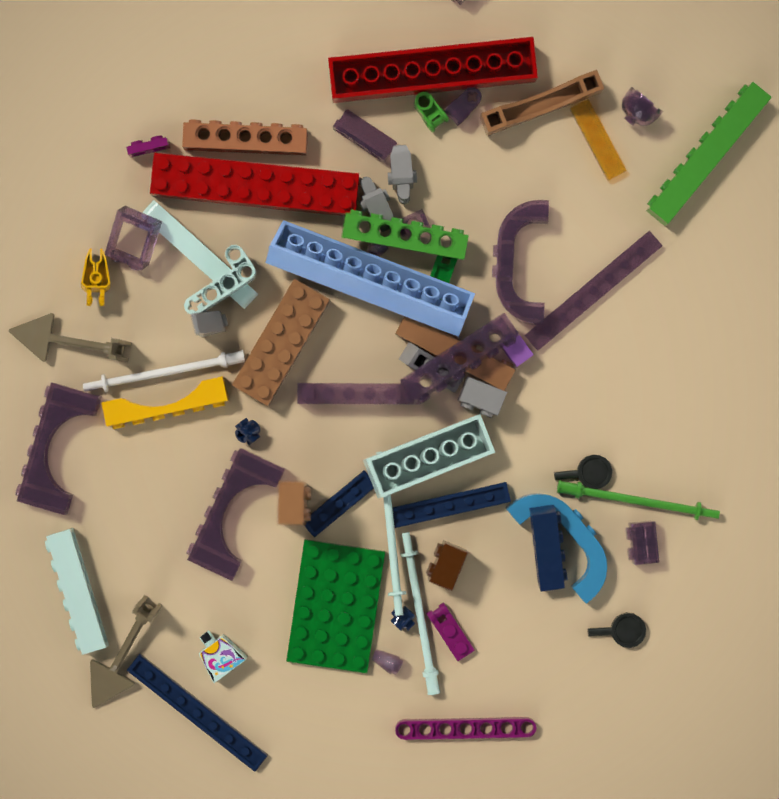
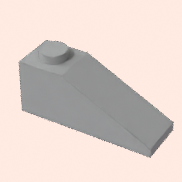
M219 310L191 314L195 333L200 337L226 331L225 327L228 326L227 318Z
M411 342L407 344L399 358L400 361L454 393L465 377L461 372Z

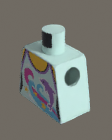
M208 630L199 637L206 646L200 651L199 655L214 683L247 658L224 634L215 639Z

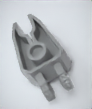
M396 145L393 146L390 155L391 172H388V185H392L393 190H397L398 202L405 205L410 201V189H413V183H417L416 170L412 171L411 153L407 146Z
M369 177L361 178V188L365 195L361 196L362 200L359 202L363 211H368L370 216L371 213L383 215V220L391 221L393 213L387 202L390 198L386 189H376L374 182ZM386 224L380 227L382 232L390 229Z

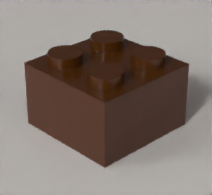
M444 540L442 544L438 543L434 551L436 559L434 563L430 562L426 571L429 582L452 591L468 554L467 550Z

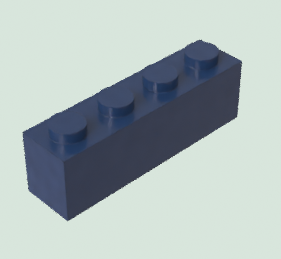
M554 505L529 508L537 581L540 592L564 589V581H567L568 577L566 568L563 569L562 562H565L566 559L564 549L561 550L560 543H563L562 530L559 531L558 524H561L560 511L556 512Z

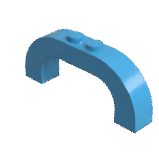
M535 493L522 496L506 507V510L519 525L530 517L529 508L554 505L556 512L560 511L561 525L582 548L587 557L585 573L571 585L579 597L587 604L601 590L607 574L606 555L602 546L594 537L597 533L590 525L586 527L581 520L584 518L576 509L572 511L567 504L553 496Z

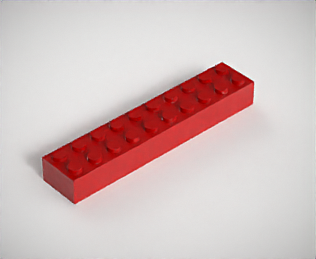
M534 37L328 58L333 103L418 95L421 92L437 93L535 83L538 78Z
M154 153L150 194L153 197L345 216V213H350V210H356L359 173Z

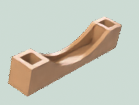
M594 70L540 94L483 112L480 115V120L486 135L490 136L601 94L604 87L598 71Z

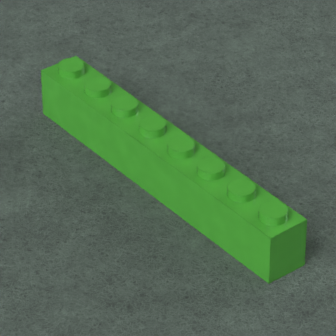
M754 82L748 86L744 84L737 93L739 98L736 101L731 100L725 107L726 114L723 117L718 116L712 123L714 127L710 133L706 131L699 139L701 143L697 149L693 147L686 155L688 160L685 164L680 163L673 171L675 176L672 180L667 179L660 187L663 191L658 197L654 195L647 203L649 208L646 211L664 226L669 224L772 98Z

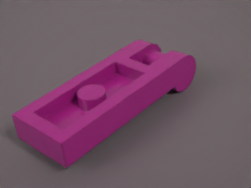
M443 602L438 605L439 608L434 611L431 610L426 614L456 660L459 661L475 650ZM444 614L447 619L440 623L437 618Z

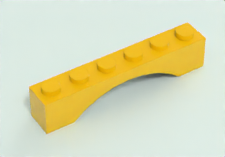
M222 376L203 380L188 396L165 406H143L125 398L101 402L106 427L112 426L114 430L125 427L124 423L132 422L133 425L145 423L144 419L151 417L153 421L165 419V414L172 413L173 417L184 415V410L188 409L198 412L205 410L207 405H213V408L225 406V402L229 401L225 378Z

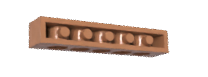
M190 119L189 123L183 122L182 147L184 150L307 156L308 131L307 128H303V125L300 124L283 127V124L280 123L262 126V123L259 122L242 125V122L238 121L222 124L221 121L217 120L201 123V120ZM202 131H209L210 136L208 139L201 140L199 138ZM222 132H229L230 138L227 141L220 140ZM245 132L251 134V138L247 142L240 140L241 134ZM265 133L272 136L268 143H263L260 140L261 136ZM285 134L292 136V140L288 144L281 142V137Z

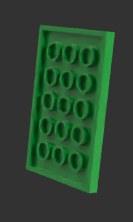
M304 539L286 662L367 673L385 551Z

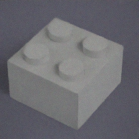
M467 377L458 401L461 402L460 406L473 410L474 407L480 409V414L492 418L493 415L499 414L507 392Z

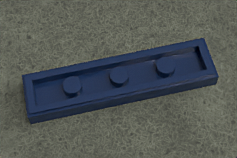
M363 470L311 513V520L307 521L304 526L314 538L374 489L367 472Z

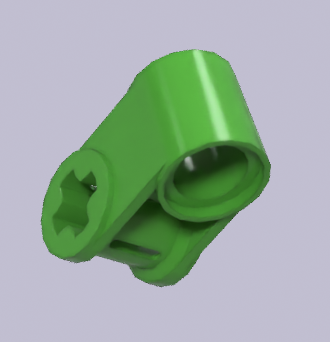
M421 92L416 96L414 107L432 133L440 124L449 121L446 113L430 93ZM426 98L429 101V105L421 107L418 104V100Z

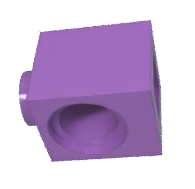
M511 335L503 341L505 345L501 348L515 367H518L534 355L520 335L517 337Z

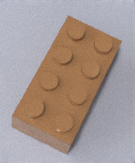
M279 481L278 524L306 525V522L311 520V509L307 508V500H311V488L308 487L307 483Z

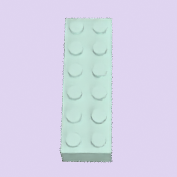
M481 414L364 459L363 462L377 498H382L493 454L495 450Z

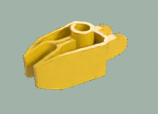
M92 248L88 250L85 258L81 288L87 292V306L92 304L91 292H100L99 304L104 306L105 293L110 289L107 260L103 249H100V260L96 262V271L95 262L92 261Z

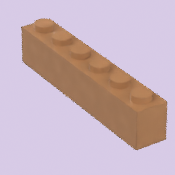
M405 316L395 335L503 391H505L515 372V369L512 368V363L504 359L501 362L494 359L495 354L488 350L479 351L476 349L477 345L473 342L466 340L464 343L458 339V336Z

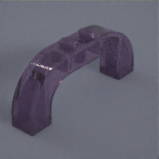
M549 200L528 201L510 211L500 226L497 245L493 246V257H497V264L492 267V277L496 278V290L499 300L512 317L531 325H544L545 303L527 302L521 299L513 289L515 238L518 232L526 225L535 223L548 224Z

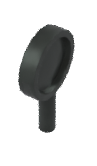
M600 455L586 456L580 461L577 470L554 472L555 480L578 478L584 486L593 489L603 488L612 477L611 464Z
M626 612L618 615L613 620L611 627L588 628V637L612 635L617 644L622 647L632 648L642 643L646 635V627L639 616Z

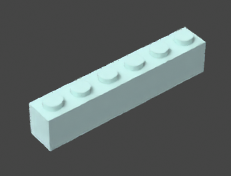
M74 528L46 536L45 546L48 553L51 552L53 558L51 560L52 569L58 574L57 586L60 592L63 591L65 597L63 605L66 612L69 611L71 617L69 619L70 628L76 633L77 639H75L77 650H81L82 655L106 648L109 643Z

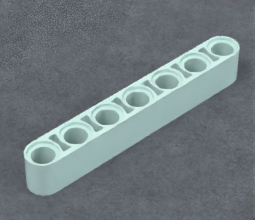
M155 200L140 214L213 281L231 270ZM226 279L224 287L226 289L233 288L235 284L234 279ZM247 284L230 295V297L246 309L258 293Z

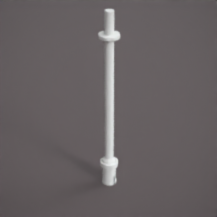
M243 350L227 354L222 352L217 358L109 379L103 374L101 375L102 380L83 383L84 391L103 388L105 393H107L111 386L214 366H221L225 369L230 365L245 363L246 360Z

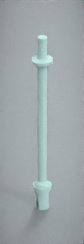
M390 494L383 497L393 592H389L388 596H393L395 616L403 615L401 595H405L406 591H401Z
M410 532L402 533L405 553L400 555L401 557H406L425 663V669L422 674L426 680L427 694L435 695L440 693L437 679L439 673L433 667L414 556L419 553L418 551H413Z

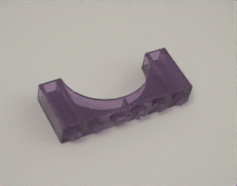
M51 382V385H48L45 390L44 397H46V402L39 410L38 416L41 419L39 425H36L34 428V443L28 448L27 456L29 460L27 465L24 464L21 472V476H23L22 484L17 486L15 496H18L17 502L66 515L68 514L73 494L62 489L51 475L48 465L49 445L58 428L69 419L80 415L96 416L102 396Z
M244 448L234 451L230 459L233 464L230 470L226 468L222 476L224 483L221 488L217 487L213 498L216 500L213 506H208L204 517L207 519L204 525H199L195 533L198 538L195 544L191 542L186 552L189 555L188 561L231 581L234 579L242 560L229 550L223 537L222 523L226 508L234 496L247 487L261 484L277 487L286 469Z

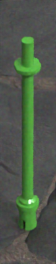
M559 480L557 486V493L573 495L575 498L585 495L694 514L695 520H698L700 516L718 519L720 515L718 510L701 508V502H697L695 506L587 488L582 485V482H577L576 484Z

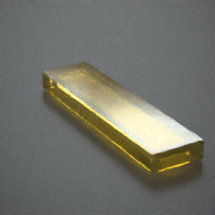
M589 99L570 108L607 181L626 172Z

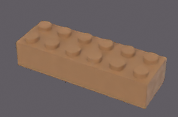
M294 279L232 386L269 406L330 303V299Z

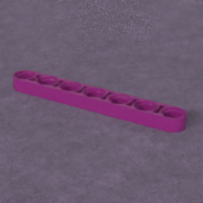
M529 717L404 719L397 722L395 732L398 738L403 740L519 738L533 736L536 732V724ZM504 722H509L512 725V730L509 733L501 731V725ZM524 722L532 723L533 728L528 733L521 730V725ZM444 723L451 726V731L448 734H442L439 731V727ZM463 723H468L472 727L471 731L467 734H463L460 731V726ZM483 723L491 724L492 730L489 733L481 732L480 726ZM407 724L410 727V732L407 735L400 734L398 731L400 725ZM422 724H428L431 727L430 732L426 735L419 732V727Z

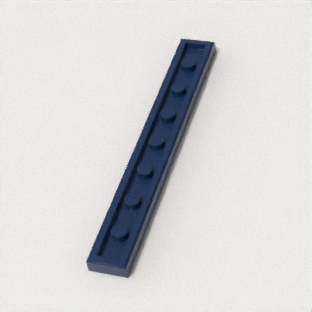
M139 654L126 670L254 772L268 756L267 753L142 654Z

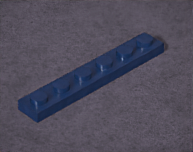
M507 482L392 507L394 528L509 503L511 500Z

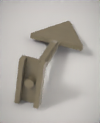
M53 313L9 329V333L43 362L47 360L49 344L51 342L103 351L104 354H108V359L128 362L129 358H125L123 355L125 345L131 346L132 342L111 338V342L100 343L52 334L55 317Z
M144 595L132 611V613L137 615L135 617L136 621L111 667L109 668L94 659L90 661L93 708L134 685V681L119 674L118 670L142 626L147 621L151 622L161 609L162 604L159 603L156 607H153L146 603L148 597Z

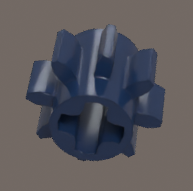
M245 418L235 425L237 428L235 436L241 443L247 442L250 445L260 438L258 434L260 433V426L256 421H248Z
M406 606L403 607V615L395 616V609L391 612L394 616L391 622L400 631L404 628L409 631L414 626L415 622L413 619L416 616Z

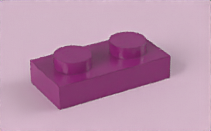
M162 135L150 138L151 141L144 143L143 140L131 142V146L126 147L127 153L132 158L169 149V140L167 137L163 138Z

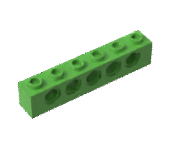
M350 210V213H345L342 238L465 259L469 235H465L464 230L452 228L451 232L443 231L444 226L433 224L431 228L423 227L424 223L417 221L405 224L403 223L404 219L391 217V221L383 220V215L371 213V216L367 217L362 216L363 212L357 210ZM362 221H367L370 224V229L366 233H362L359 230V224ZM384 224L390 228L389 235L385 237L379 232L380 227ZM403 228H407L410 231V237L407 240H402L400 237V231ZM423 232L430 234L431 238L427 244H423L420 241V235ZM443 236H448L451 240L450 245L446 248L442 247L440 243Z

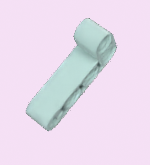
M231 245L225 251V257L233 268L232 270L186 299L184 308L188 314L206 312L255 279L256 269L240 246ZM233 250L240 251L241 256L238 260L230 259V253ZM245 267L252 269V274L248 278H244L241 275V271ZM228 278L234 279L235 282L234 287L231 289L224 287V282ZM211 289L217 292L215 300L207 299V292ZM201 295L203 300L206 303H208L206 306L204 305V303H200L197 306V311L193 309L190 310V308L192 307L191 302L199 303L200 301H202L199 298Z

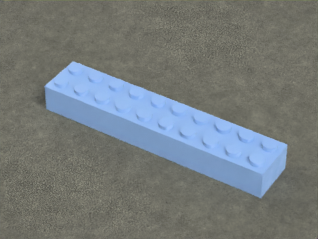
M284 220L270 244L265 262L458 337L475 293Z

